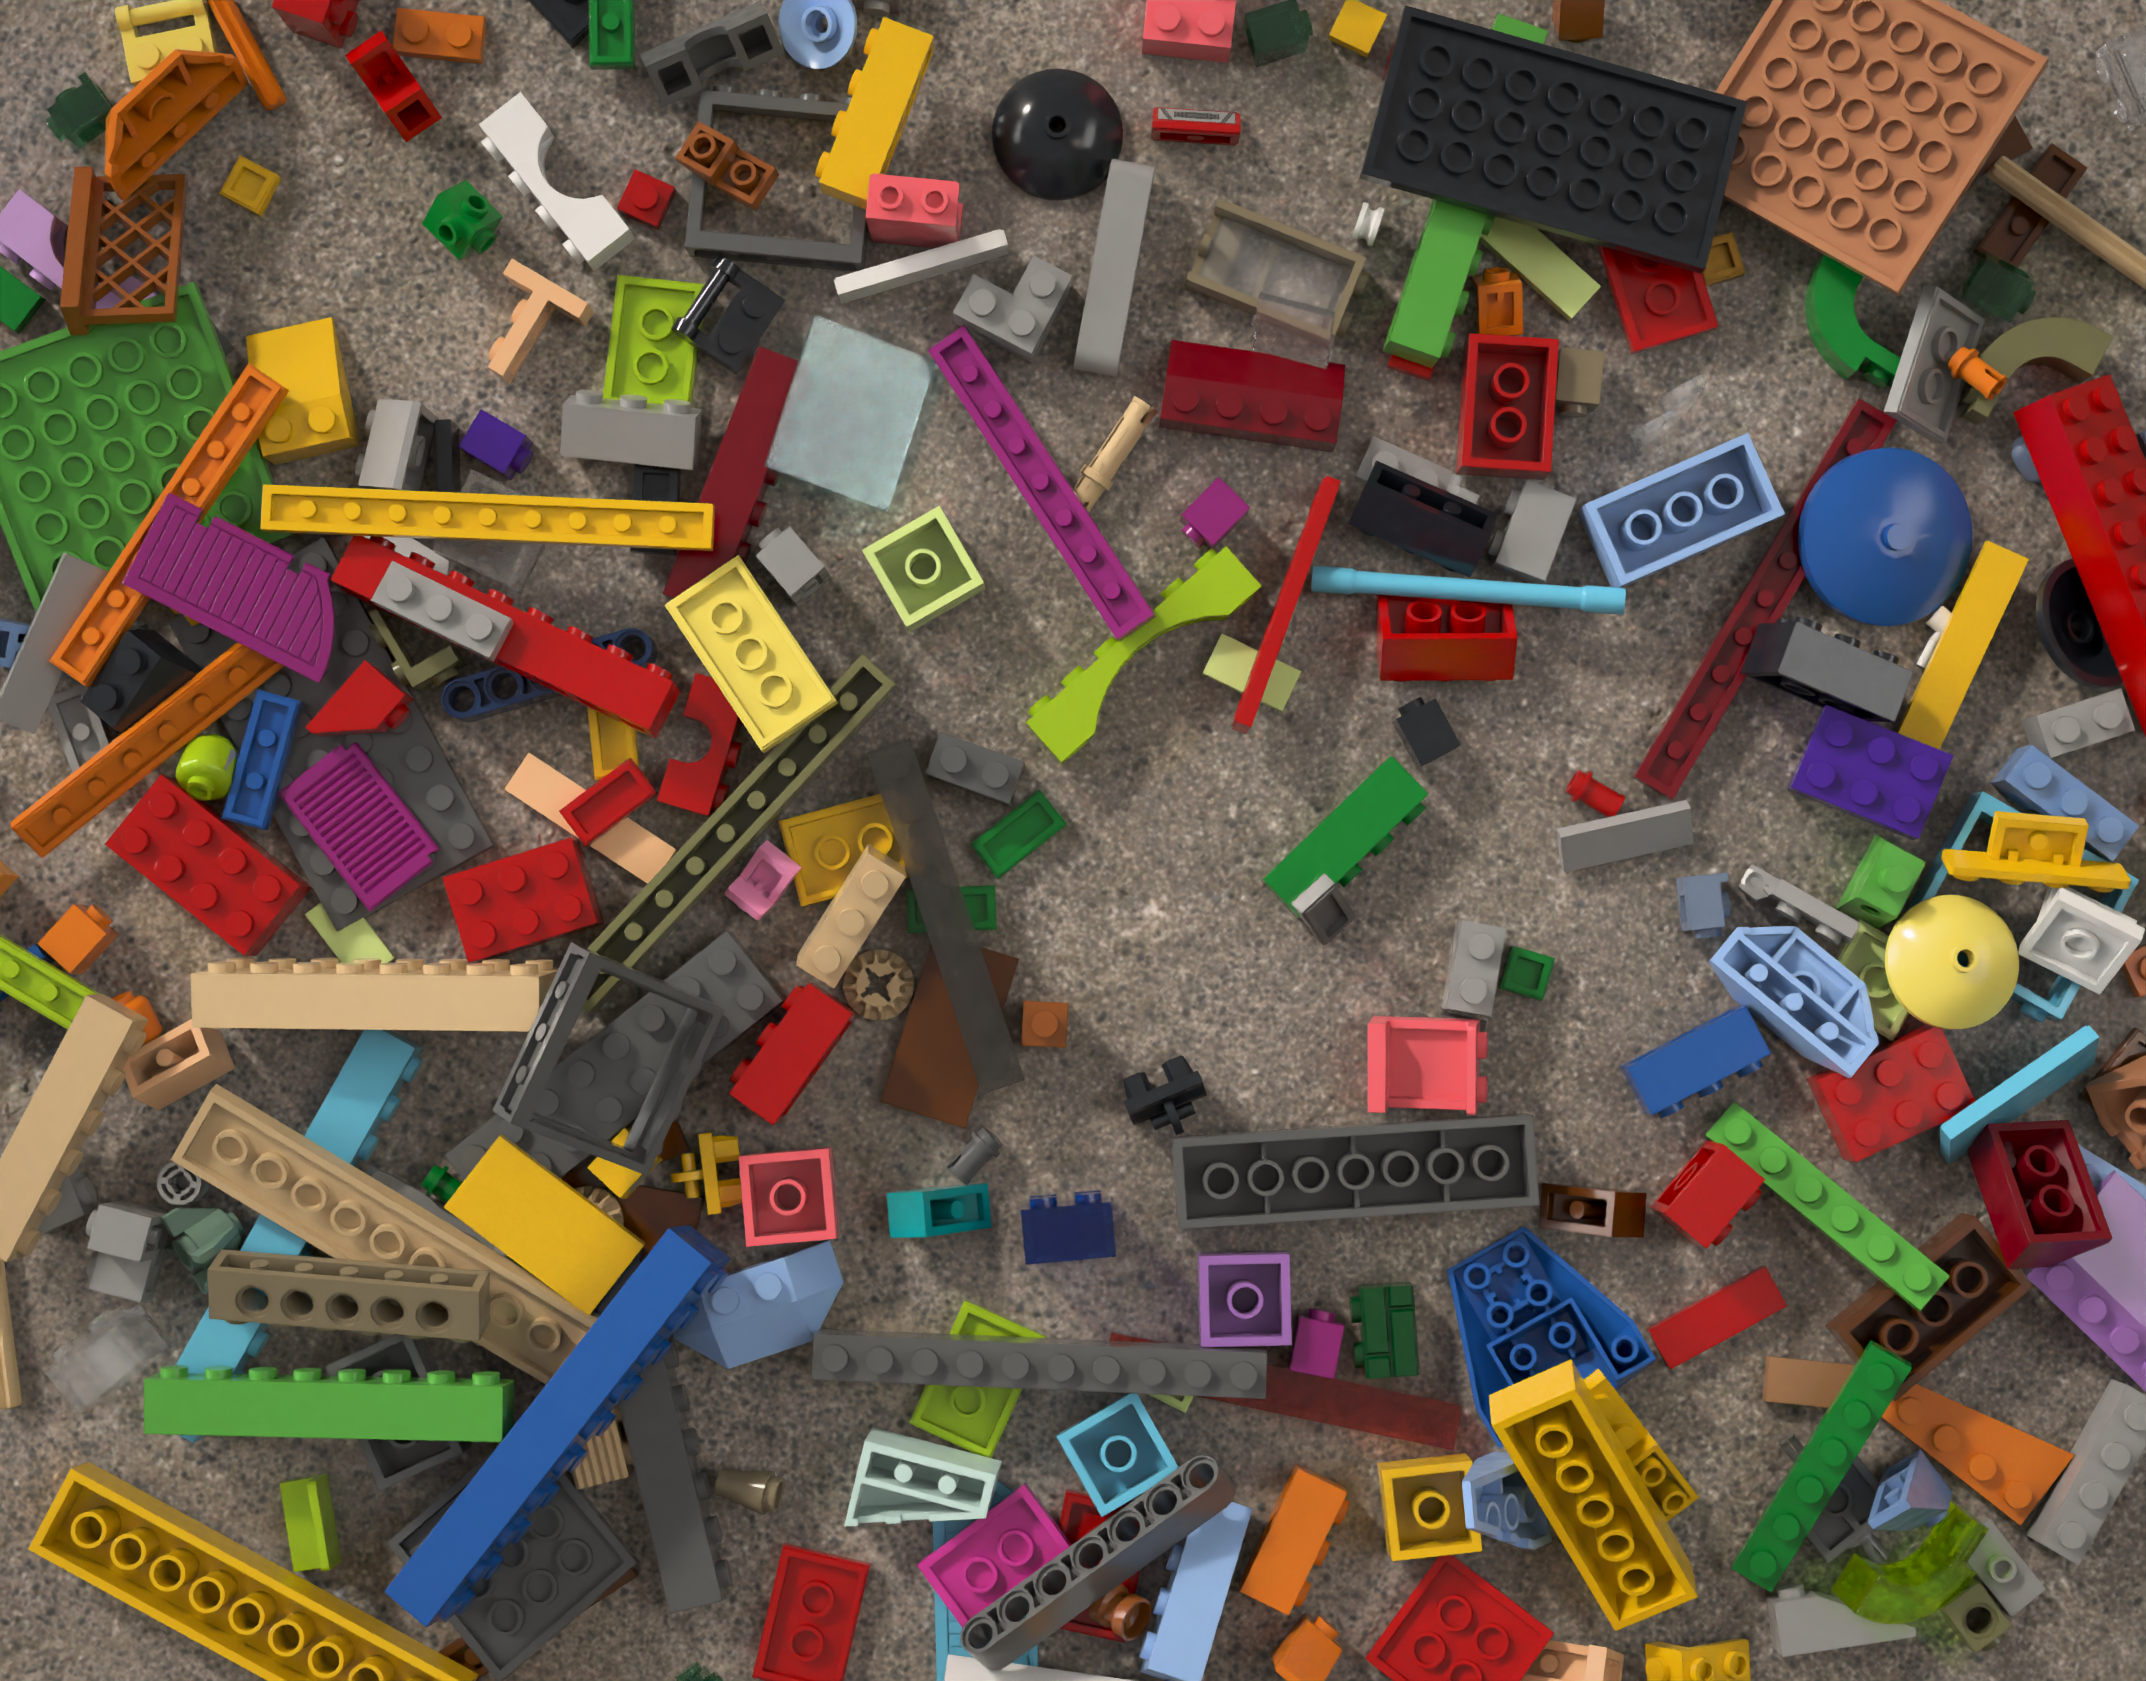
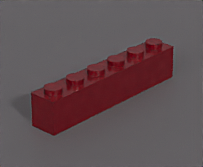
M758 347L698 503L714 504L713 551L679 550L662 593L667 599H674L737 555L746 564L752 544L747 543L752 526L759 528L764 519L768 503L762 500L768 485L775 487L779 480L784 462L778 460L784 444L791 446L799 427V421L794 419L800 403L807 405L815 386V380L810 378L812 372L808 364L766 348Z

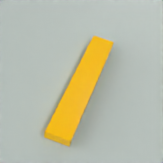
M1985 541L1896 733L1940 750L2029 561L2028 558L1990 541Z

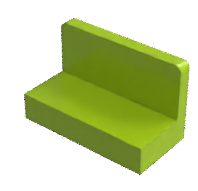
M328 1474L286 1480L279 1483L293 1571L300 1572L320 1568L322 1572L332 1570L342 1560Z

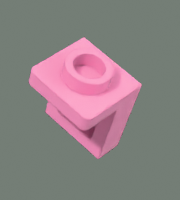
M766 840L755 852L740 876L727 888L725 895L742 911L748 913L755 920H760L779 901L802 867Z

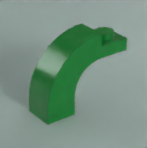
M1822 254L1812 270L1805 296L1807 327L1817 351L1824 361L1845 380L1860 368L1864 370L1863 376L1871 383L1885 388L1887 385L1892 387L1901 358L1870 339L1861 329L1856 319L1854 299L1863 276Z

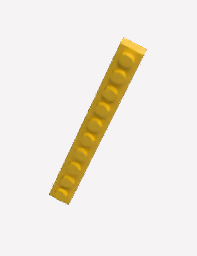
M263 484L260 529L264 532L713 551L715 506L708 503Z

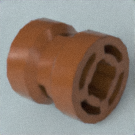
M1120 1584L1089 1606V1615L1092 1620L1103 1627L1111 1626L1113 1632L1124 1640L1133 1641L1148 1626L1152 1616L1151 1602L1137 1593L1129 1595L1128 1589Z

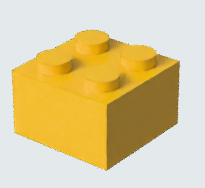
M1466 1453L1377 1463L1387 1553L1392 1561L1482 1551L1481 1534L1466 1529L1462 1480L1472 1466V1460Z

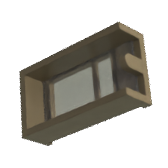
M1219 198L1208 231L1204 234L1199 246L1198 255L1192 270L1188 272L1184 289L1198 292L1331 347L1335 335L1344 338L1353 313L1346 311L1347 305L1352 295L1361 297L1370 273L1362 270L1367 258L1363 255Z

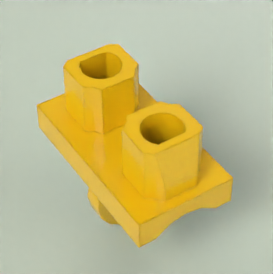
M713 1131L699 1133L702 1169L696 1170L694 1153L681 1154L683 1171L671 1173V1183L684 1182L686 1199L700 1197L698 1180L704 1179L708 1215L722 1213V1208L731 1207L742 1203L741 1179L719 1180L717 1163L739 1160L738 1136H713Z

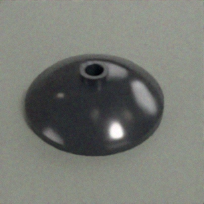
M1068 69L1038 71L1018 81L1000 101L992 125L993 149L997 162L1004 174L1024 192L1047 200L1077 198L1101 185L1108 177L1111 160L1119 159L1123 144L1121 115L1111 95L1091 77ZM1055 120H1060L1065 124L1066 128L1060 133H1054L1050 130L1049 125Z
M2073 558L2057 564L2043 578L2036 599L2037 629L2046 652L2063 673L2081 685L2091 688H2107L2123 682Z

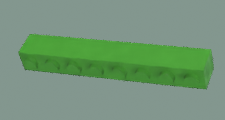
M1498 13L1489 28L1544 44L1548 30ZM1432 200L1382 351L1429 368H1433L1440 357L1447 358L1449 356L1456 333L1449 331L1454 315L1457 317L1462 316L1469 297V292L1463 290L1467 275L1474 277L1477 272L1483 251L1476 248L1481 234L1486 236L1489 234L1495 216Z
M167 1365L160 1367V1373L144 1379V1434L502 1442L514 1426V1380L500 1379L499 1372H475L472 1374V1379L455 1378L454 1371H431L427 1373V1378H412L411 1371L387 1370L383 1371V1377H366V1370L342 1369L338 1371V1376H321L320 1368H298L293 1370V1375H277V1368L255 1367L249 1369V1374H233V1367L211 1366L205 1368V1373H189V1366Z

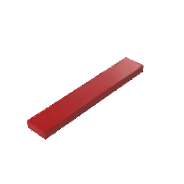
M1326 476L1317 488L1231 723L1232 729L1247 734L1252 727L1338 492L1340 480Z

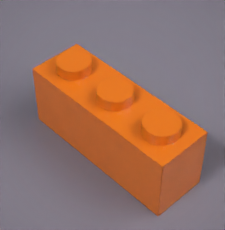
M1295 1463L1238 1582L1239 1591L1288 1616L1294 1605L1300 1608L1311 1586V1583L1306 1581V1578L1313 1564L1318 1567L1321 1566L1329 1550L1330 1542L1325 1540L1332 1524L1337 1526L1341 1524L1349 1508L1350 1501L1345 1499L1347 1495L1345 1487Z

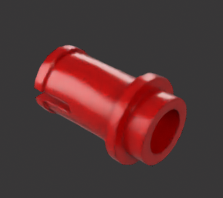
M1577 770L1565 789V792L1571 795L1570 800L1574 803L1579 800L1606 816V818L1615 816L1621 808L1625 796L1592 778L1593 772L1588 770L1584 773L1581 770Z

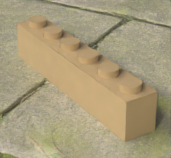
M103 994L86 995L0 1158V1259L5 1262L22 1258L24 1255L28 1256L37 1246L41 1237V1232L38 1231V1228L45 1215L49 1216L58 1206L62 1197V1192L59 1189L66 1175H72L78 1168L83 1158V1152L80 1149L86 1137L92 1136L102 1123L104 1112L101 1109L108 1096H113L122 1085L125 1078V1072L122 1069L129 1056H134L145 1041L146 1032L143 1029L149 1019Z

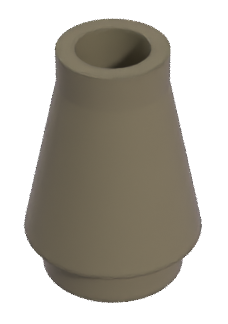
M721 1469L716 1480L715 1495L725 1497L762 1515H765L767 1511L776 1513L782 1501L785 1481L783 1477L775 1476L774 1471H731Z

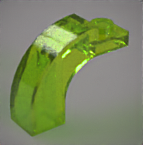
M1950 1501L1947 1516L1935 1524L1926 1540L1914 1553L1903 1560L1889 1564L1876 1563L1854 1553L1830 1591L1855 1614L1877 1623L1902 1624L1924 1618L1953 1600L1974 1577L1976 1571L1967 1563L1989 1528L1965 1508Z

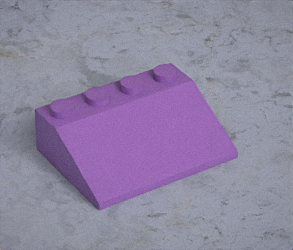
M2113 1170L2094 1188L2113 1239L2105 1245L2053 1266L2024 1268L2021 1270L2032 1283L2146 1391V1200Z

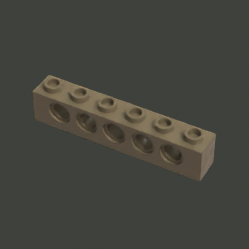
M221 1249L207 1270L209 1319L225 1320L227 1323L234 1325L254 1322L270 1324L275 1328L302 1326L314 1327L321 1332L350 1330L359 1331L367 1336L386 1333L404 1335L409 1339L415 1340L434 1337L447 1338L455 1343L480 1341L490 1321V1271ZM254 1288L262 1290L267 1296L259 1294ZM298 1291L306 1293L311 1299L304 1298ZM343 1295L350 1296L356 1303L346 1300ZM388 1299L397 1301L402 1307L391 1304ZM433 1303L443 1305L446 1310L436 1308Z

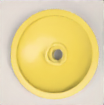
M1941 895L1919 902L1899 918L1887 941L1885 969L1892 992L1899 1003L1913 1017L1936 1028L1957 1030L1980 1025L1990 1020L2004 1008L2011 998L2018 980L2019 955L2016 942L2009 927L1994 910L1984 903L1966 896ZM1960 951L1968 956L1969 961L1966 967H1962L1957 961Z

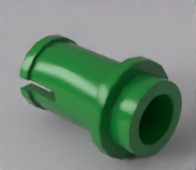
M435 1164L420 1187L427 1191L425 1194L427 1197L434 1195L444 1203H447L463 1182L448 1173L449 1167L446 1165L442 1169Z

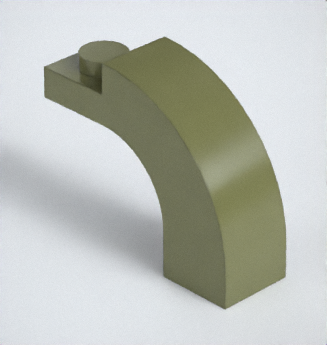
M2045 317L2030 320L2009 329L1979 352L1978 357L2000 374H2004L2008 378L2007 382L2016 369L2028 365H2041L2052 368L2081 383L2094 374L2114 336L2080 320L2066 317ZM1969 385L1962 398V401L1967 403V406L1961 417L1975 425L1982 422L1990 415L2003 389L1997 396L1994 394L1992 400H1988L1982 393Z

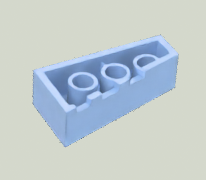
M1231 1502L1225 1509L1183 1538L1180 1545L1175 1544L1172 1547L1166 1569L1172 1572L1167 1587H1160L1155 1601L1153 1613L1157 1614L1153 1631H1147L1139 1655V1658L1143 1659L1139 1672L1165 1681L1202 1680L1252 1508Z

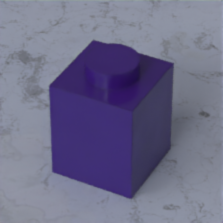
M482 409L478 412L458 446L468 456L510 480L513 479L516 472L522 474L525 471L534 453L530 450L533 442L527 435Z

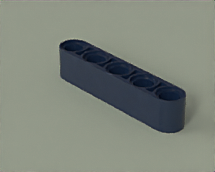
M628 628L593 638L591 642L605 650L609 644L625 650L626 645L630 641L641 639L646 644L645 654L641 659L631 662L645 669L649 663H655L658 655L654 640L645 632L636 628ZM499 666L449 682L443 689L441 703L444 710L450 716L464 722H475L562 695ZM506 677H514L518 685L517 692L509 699H501L497 690L500 681ZM465 689H471L475 695L474 705L466 712H459L455 706L456 696Z

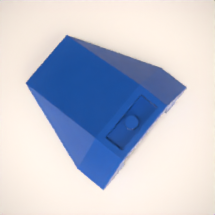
M1525 1226L1447 1269L1475 1408L1498 1449L1503 1448L1504 1445L1491 1425L1489 1395L1572 1359L1583 1380L1599 1368L1614 1389L1618 1390L1656 1361L1654 1354L1633 1319Z

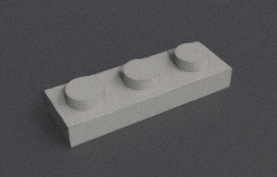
M394 561L391 562L371 599L375 605L494 662L514 624L511 618Z

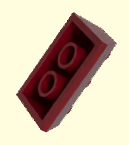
M2069 1120L1987 1124L1968 1148L1967 1154L2007 1269L2050 1267L2105 1245L2113 1239Z

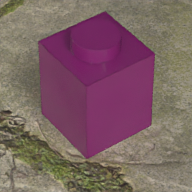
M1217 477L1181 514L1180 522L1184 525L1181 532L1198 549L1203 545L1209 550L1214 549L1248 515L1250 507Z
M1309 1308L1308 1315L1297 1313L1287 1362L1289 1370L1334 1379L1344 1330L1342 1322L1334 1320L1336 1313L1318 1308Z

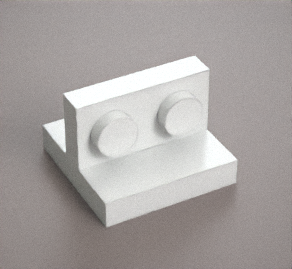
M2049 887L2038 919L2022 940L2018 954L2100 995L2140 944L2145 928L2137 925V920L2070 887H2061L2060 889Z

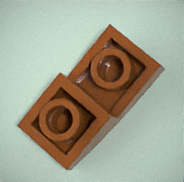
M699 121L675 156L676 161L688 170L754 211L758 209L779 176L775 167L740 149L734 140Z

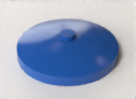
M1901 448L1870 449L1855 453L1839 461L1825 472L1814 485L1804 504L1799 522L1798 548L1804 573L1815 593L1839 615L1867 625H1902L1932 613L1955 591L1963 578L1970 559L1973 536L1972 522L1962 491L1949 473L1939 464L1911 450Z

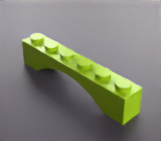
M1227 546L1219 553L1213 548L1210 549L1193 565L1197 572L1185 583L1180 577L1177 578L1160 594L1164 601L1153 610L1157 616L1121 642L1114 636L1110 637L1094 652L1098 659L1086 670L1081 665L1077 666L1060 682L1065 688L1057 696L1051 699L1046 694L1027 711L1032 717L1026 722L1027 727L1061 765L1095 737L1098 715L1108 689L1119 671L1139 650L1157 637L1179 627L1204 621L1227 620L1260 591V583Z

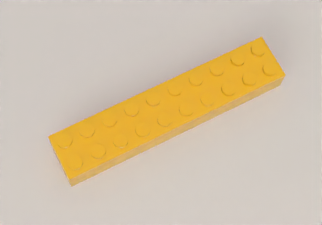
M90 1462L70 1469L28 1550L267 1681H476L479 1675Z

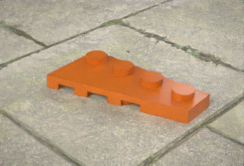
M1915 1384L1896 1401L1892 1400L1881 1417L2020 1526L2074 1457V1454L1918 1384Z

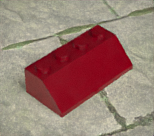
M1171 340L1159 427L1333 452L1337 444L1343 402L1345 364Z

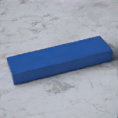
M257 689L222 819L269 830L304 702Z

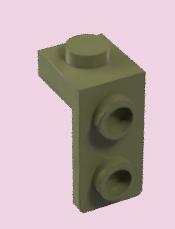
M377 607L369 611L374 621L369 626V629L382 649L387 646L390 648L397 660L391 664L392 669L403 686L411 684L412 688L421 692L432 685H435L436 688H441L460 676L457 670L467 665L460 652L450 645L415 665L385 612Z

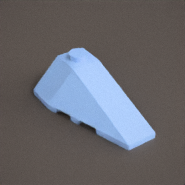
M1492 1452L1477 1458L1462 1480L1466 1529L1525 1550H1535L1552 1542L1550 1522L1508 1452Z

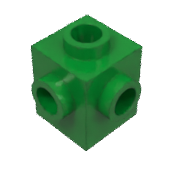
M464 180L436 196L422 225L458 260H461L475 251L478 254H482L492 246L497 238L494 232L503 216L467 180Z

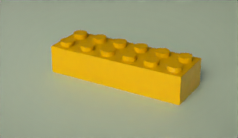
M1572 1359L1489 1395L1491 1425L1615 1631L1698 1597L1691 1562Z

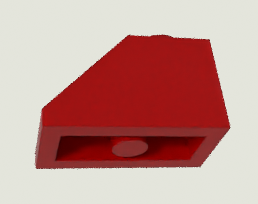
M364 660L305 728L312 734L321 737L385 733L389 727L394 730L405 721L411 712L408 706L414 699L375 664Z

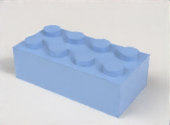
M1748 433L1586 503L1577 511L1610 587L1624 588L1776 521L1785 514Z

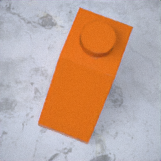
M1304 1613L1271 1652L1276 1672L1286 1681H1325L1343 1651L1339 1641L1336 1639L1340 1634L1339 1631L1322 1616L1319 1615L1314 1621L1308 1614Z

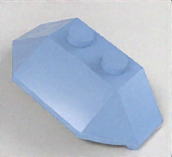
M1796 926L1737 927L1708 962L1731 997L1738 1004L1747 1006L1749 1012L1801 1056L1847 1078H1851L1879 1044L1877 1032L1874 1030L1873 1014L1866 983Z
M831 1240L728 1273L725 1280L712 1294L706 1292L695 1304L700 1308V1311L684 1330L678 1327L673 1332L674 1339L727 1369L813 1341V1334L822 1326L844 1283Z

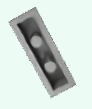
M578 390L576 395H570L563 403L560 456L693 470L699 461L702 409L691 408V403L685 400L669 399L664 401V405L647 403V398L640 395H621L620 400L603 398V393L599 391Z

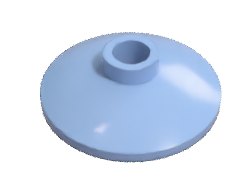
M784 0L779 13V33L786 51L796 62L812 69L830 68L840 63L851 51L857 35V15L852 1ZM825 16L828 21L827 31H825L822 26V21Z

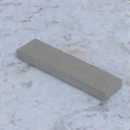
M63 552L0 691L1 721L35 734L63 673L61 669L53 665L49 660L106 577L108 571Z

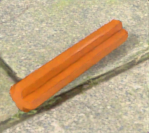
M207 0L262 105L268 111L283 106L287 98L234 0Z

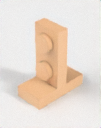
M514 259L510 260L503 274L511 284L531 296L528 300L522 299L518 303L511 316V322L514 324L505 338L500 336L495 341L488 354V359L491 361L488 368L495 376L509 384L517 374L555 309L584 327L594 313L586 301Z
M1550 1640L1521 1681H1621L1624 1654L1607 1647L1583 1646Z

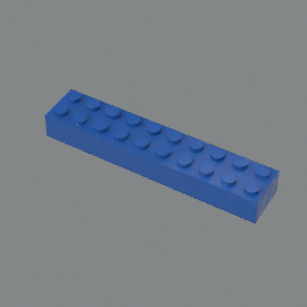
M690 1225L668 1228L384 1592L425 1627L440 1620L446 1623L454 1614L461 1615L477 1595L472 1591L474 1586L482 1578L488 1580L503 1563L504 1558L500 1555L503 1549L510 1542L516 1544L530 1529L532 1522L528 1520L529 1516L539 1506L542 1509L546 1507L558 1493L560 1487L556 1484L557 1480L566 1471L573 1472L588 1454V1451L583 1448L594 1435L600 1437L613 1423L616 1415L612 1413V1410L622 1399L625 1401L631 1399L641 1387L644 1380L640 1377V1374L650 1363L654 1366L657 1365L670 1350L672 1344L667 1341L678 1327L684 1330L700 1311V1308L695 1305L706 1292L712 1294L725 1280L728 1272L723 1268L731 1258Z

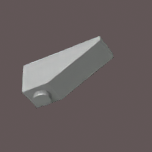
M1803 1584L1782 1585L1777 1587V1593L1765 1595L1773 1649L1782 1657L1917 1637L1915 1627L1904 1619L1809 1588L1804 1589Z

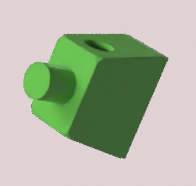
M1877 834L1874 835L1836 909L1856 920L1861 919L1876 929L1896 919L1900 914L1926 862ZM1864 905L1874 908L1875 911L1868 909Z

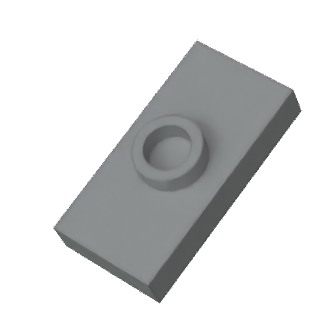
M1986 1516L1951 1544L2010 1617L2016 1615L2046 1590L1991 1519Z

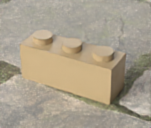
M868 844L797 954L796 966L830 987L835 988L906 878V867Z

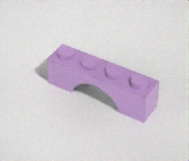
M19 189L0 213V252L16 264L21 258L34 267L29 275L52 291L55 285L62 289L65 262L64 237L68 225ZM130 276L119 286L130 294L143 283L134 276ZM109 292L96 302V309L112 308L121 299L113 292ZM152 292L145 299L156 296L157 294L155 292Z

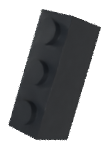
M1376 460L1348 524L1360 529L1367 535L1377 536L1395 544L1408 553L1417 554L1438 563L1446 570L1458 572L1470 578L1491 536L1498 514Z

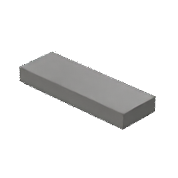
M1687 800L1558 828L1557 838L1561 867L1565 873L1694 844L1691 808Z

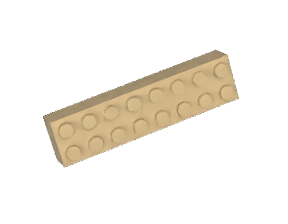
M252 957L227 958V961L208 962V970L191 973L192 1028L529 1032L559 968H553V960L545 959L527 960L526 964L510 965V960L508 959L482 960V963L467 964L466 959L439 960V963L424 964V959L413 958L398 959L396 963L381 964V959L379 958L354 959V962L339 963L338 958L311 959V962L296 963V958H271L269 962H254Z

